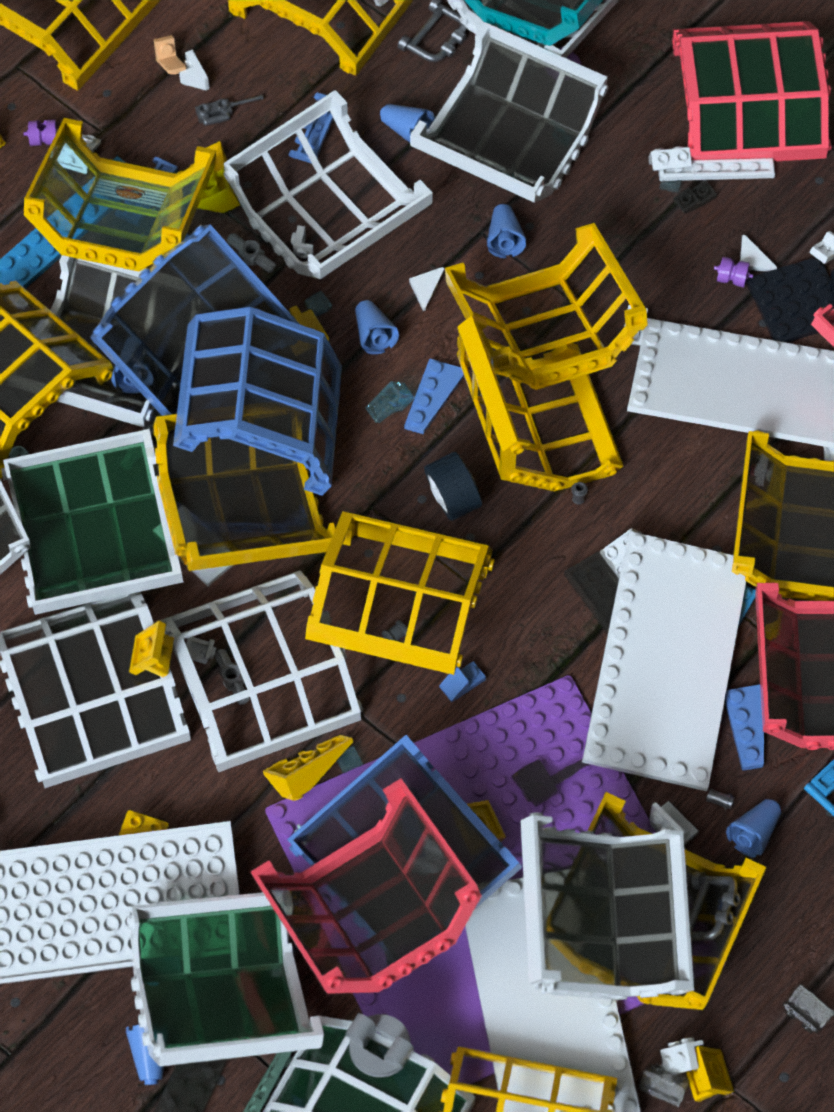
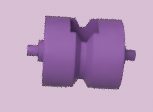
M39 120L28 121V130L24 132V136L29 137L30 146H41L44 142L46 145H51L58 131L56 120H45L44 123H41Z
M723 256L721 264L714 266V270L718 272L717 282L728 283L732 280L735 286L744 288L746 279L753 277V274H749L750 272L748 271L750 263L739 261L735 264L732 258Z

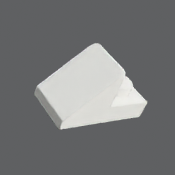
M193 50L185 52L186 61H184L186 70L179 73L180 82L184 85L208 90V77Z

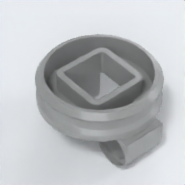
M358 1013L346 1031V1036L350 1038L349 1050L353 1063L360 1071L369 1076L387 1077L403 1069L414 1052V1047L411 1044L406 1027L398 1019L389 1015L376 1014L367 1017ZM375 1032L393 1041L384 1056V1060L365 1049Z

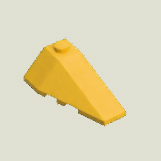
M219 141L206 147L216 150L214 170L198 208L224 213L239 206L240 202L230 183L223 175V163L227 159L222 143Z
M343 735L336 736L318 744L316 750L299 752L298 758L287 761L285 758L265 769L263 774L282 797L293 801L299 800L304 796L303 794L315 786L353 743V740Z

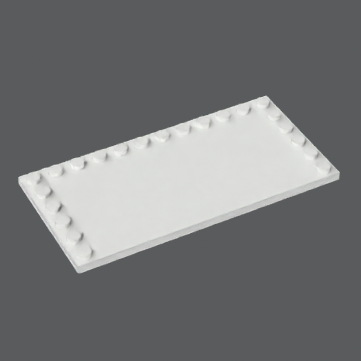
M647 318L648 325L644 328L627 411L747 433L748 431H762L763 433H768L769 437L834 448V351Z
M629 531L582 758L583 763L698 790H708L746 585L744 575H736L731 572L733 555Z
M231 822L0 851V984L133 967L131 928L128 929L127 915L131 914V906L239 895ZM242 912L234 913L237 953L246 952ZM227 914L187 918L189 959L230 954ZM179 919L139 923L141 959L180 956V960H182Z
M576 868L568 886L591 888L587 868ZM569 870L543 874V883L562 885ZM524 878L506 881L473 911L465 925L490 1053L617 1078L614 1103L609 1105L608 1109L612 1110V1112H640L616 1000L542 994L541 990H537L534 984L529 983ZM488 884L478 885L477 887L481 891ZM544 891L545 920L558 892ZM575 894L594 915L596 909L593 896ZM564 895L551 924L566 930L564 934L585 935L590 922ZM596 927L592 936L602 937L600 928ZM546 940L548 970L561 971V982L606 985L599 982L592 975L580 973ZM566 942L577 953L581 943ZM589 943L583 958L609 970L604 945ZM492 1062L497 1088L500 1091L506 1064ZM512 1066L507 1092L550 1101L555 1074ZM561 1075L557 1102L600 1110L604 1084ZM505 1100L503 1112H548V1108Z

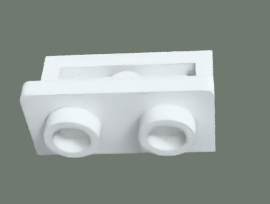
M679 146L668 150L659 148L651 151L648 157L649 165L652 164L654 171L687 168L692 165L689 147L683 148Z
M694 1037L668 1043L669 1048L660 1050L666 1076L699 1069L694 1047L703 1045V1040L694 1041Z

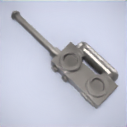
M260 94V96L237 102L219 99L213 103L200 104L195 107V112L199 124L203 123L205 126L228 121L231 115H233L231 108L260 99L263 100L264 96Z

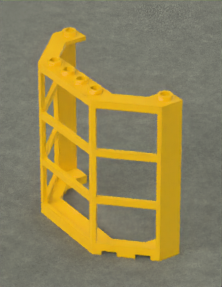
M55 0L64 5L66 9L46 30L0 3V24L44 50L48 56L53 55L58 61L56 66L61 70L63 82L79 91L160 0H143L132 13L129 12L120 0H112L126 19L106 41L77 8V5L82 0H73L72 2L69 0ZM71 12L74 13L101 46L81 69L75 65L51 36L54 30Z
M228 0L229 11L235 16L245 19L247 17L246 7L261 5L264 9L277 13L278 16L292 21L295 25L302 26L311 33L322 36L339 55L340 68L346 73L357 76L413 0H393L396 5L379 27L356 0H347L374 32L357 56L354 55L328 24L346 0H337L324 19L286 0Z
M595 223L576 228L577 244L560 264L493 285L483 286L466 278L464 263L445 268L446 283L465 319H468L471 315L486 319L487 325L503 332L510 347H505L487 339L483 330L480 332L495 373L499 375L502 373L511 380L518 383L523 382L529 385L530 388L538 390L612 367L617 361L615 358L622 350L626 351L634 341L633 337L639 330L643 331L648 325L645 306ZM595 246L606 267L577 300L566 280ZM611 273L622 293L592 327L581 306L606 276ZM559 284L571 302V305L509 324H505L495 306L496 303ZM463 294L487 304L497 322L473 312ZM627 299L631 309L624 311L626 326L608 347H604L597 332L624 300ZM572 311H576L587 330L524 351L519 350L510 333V330ZM590 337L598 349L534 370H530L524 359L525 357ZM512 356L517 358L520 365L513 362Z
M471 315L458 326L457 357L501 480L558 491L572 487L577 482L587 483L613 476L623 467L589 374L569 380L575 394L574 396L533 407H528L520 383L512 380L521 406L508 404L505 402L496 377L497 373L494 371L480 333L488 326L486 319ZM570 343L557 347L551 352L544 353L543 358L532 360V357H529L525 361L530 370H534L579 356L581 352L577 344ZM512 356L513 362L520 365L517 358ZM467 367H470L473 370L472 379L470 377ZM478 387L482 397L478 396ZM578 402L589 432L542 445L531 414ZM480 404L486 406V419ZM509 411L525 415L535 444L530 443L529 440L518 438ZM492 426L495 431V434H491ZM592 439L601 463L599 468L568 478L552 473L545 451ZM494 442L500 445V458ZM524 449L538 452L545 472L516 466V455L521 454Z
M342 511L321 564L318 587L316 586L312 601L313 607L311 615L308 617L305 639L454 675L456 667H461L463 655L460 654L462 639L470 609L476 606L477 596L475 594H480L482 586L480 580L484 581L488 570H493L495 559L491 558L493 550L488 545ZM354 536L384 543L373 574L335 565L342 545L350 546ZM391 544L430 553L419 585L380 576ZM436 555L475 564L464 596L425 587ZM332 572L371 581L359 632L320 623ZM377 583L416 591L404 643L365 634ZM423 593L462 602L450 654L411 645Z
M458 1046L457 1051L452 1052L450 1065L453 1068L448 1089L443 1088L441 1102L445 1103L443 1112H452L456 1090L499 1098L496 1112H503L505 1100L548 1108V1112H555V1110L565 1112H612V1110L608 1109V1106L614 1103L617 1078ZM463 1057L506 1064L500 1091L459 1083L458 1078ZM512 1066L555 1074L550 1101L507 1092ZM561 1075L604 1084L600 1110L557 1102Z

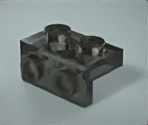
M800 984L789 999L782 1004L786 1008L784 1012L792 1019L797 1017L803 1022L801 1026L811 1034L813 1032L816 1034L820 1033L834 1016V1010L803 984Z
M648 1063L638 1089L679 1107L690 1081L682 1074L671 1073L665 1070L659 1064Z

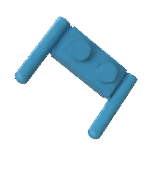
M834 759L804 787L833 816L834 805L826 797L834 791Z

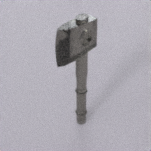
M581 759L550 776L542 762L537 760L518 770L511 778L523 792L526 801H531L536 807L557 794L556 785L573 776L582 768L589 766V764L583 763Z

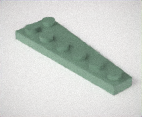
M292 1051L276 1053L243 1112L261 1111L270 1098L269 1094L272 1088L280 1081L282 1069L289 1065L292 1059L290 1056Z

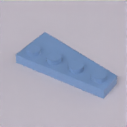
M429 359L404 429L420 434L426 432L441 407H444L451 393L456 390L462 378L464 379L461 367Z
M760 685L726 690L724 701L742 771L761 768L764 765V732Z

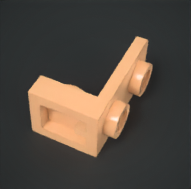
M172 35L154 39L156 61L168 74L175 75L186 70L185 64L176 56L175 42Z

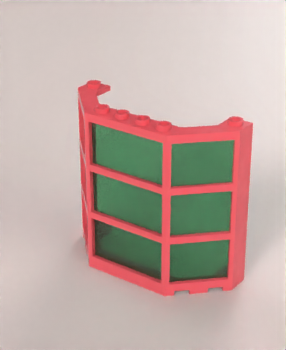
M802 21L673 29L672 44L674 56H680L689 121L687 148H690L691 160L773 158L774 162L824 159L827 157L828 151L831 150V140L829 139L828 96L831 95V88L826 82L828 80V70L824 69L826 63L825 53L821 51L823 49V38L819 37V31L812 23Z

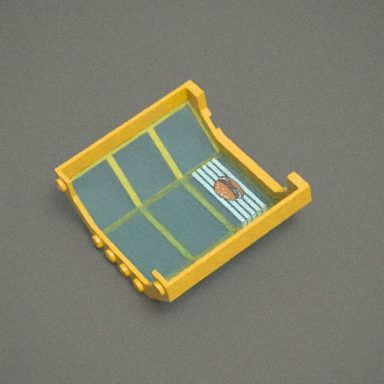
M64 118L24 198V216L61 255L138 272L154 264L153 261L160 254L164 255L185 239L214 170L216 150L197 146L195 161L188 169L176 174L100 158L96 152L93 153L86 146L87 142L82 138L83 122Z

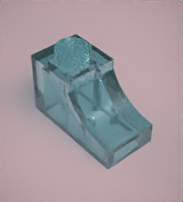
M390 381L365 408L375 423H381L391 414L402 411L415 397L405 383Z

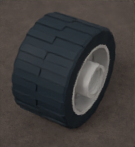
M452 452L424 467L431 491L449 520L454 521L482 506L481 496L474 478L457 452Z

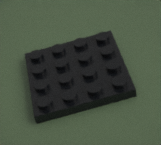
M816 257L746 279L748 289L774 341L788 343L819 333L811 325L815 318L813 316L820 307L825 308L829 304L833 306L831 280L822 261Z

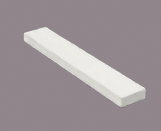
M773 158L691 160V167L658 170L659 181L775 177Z

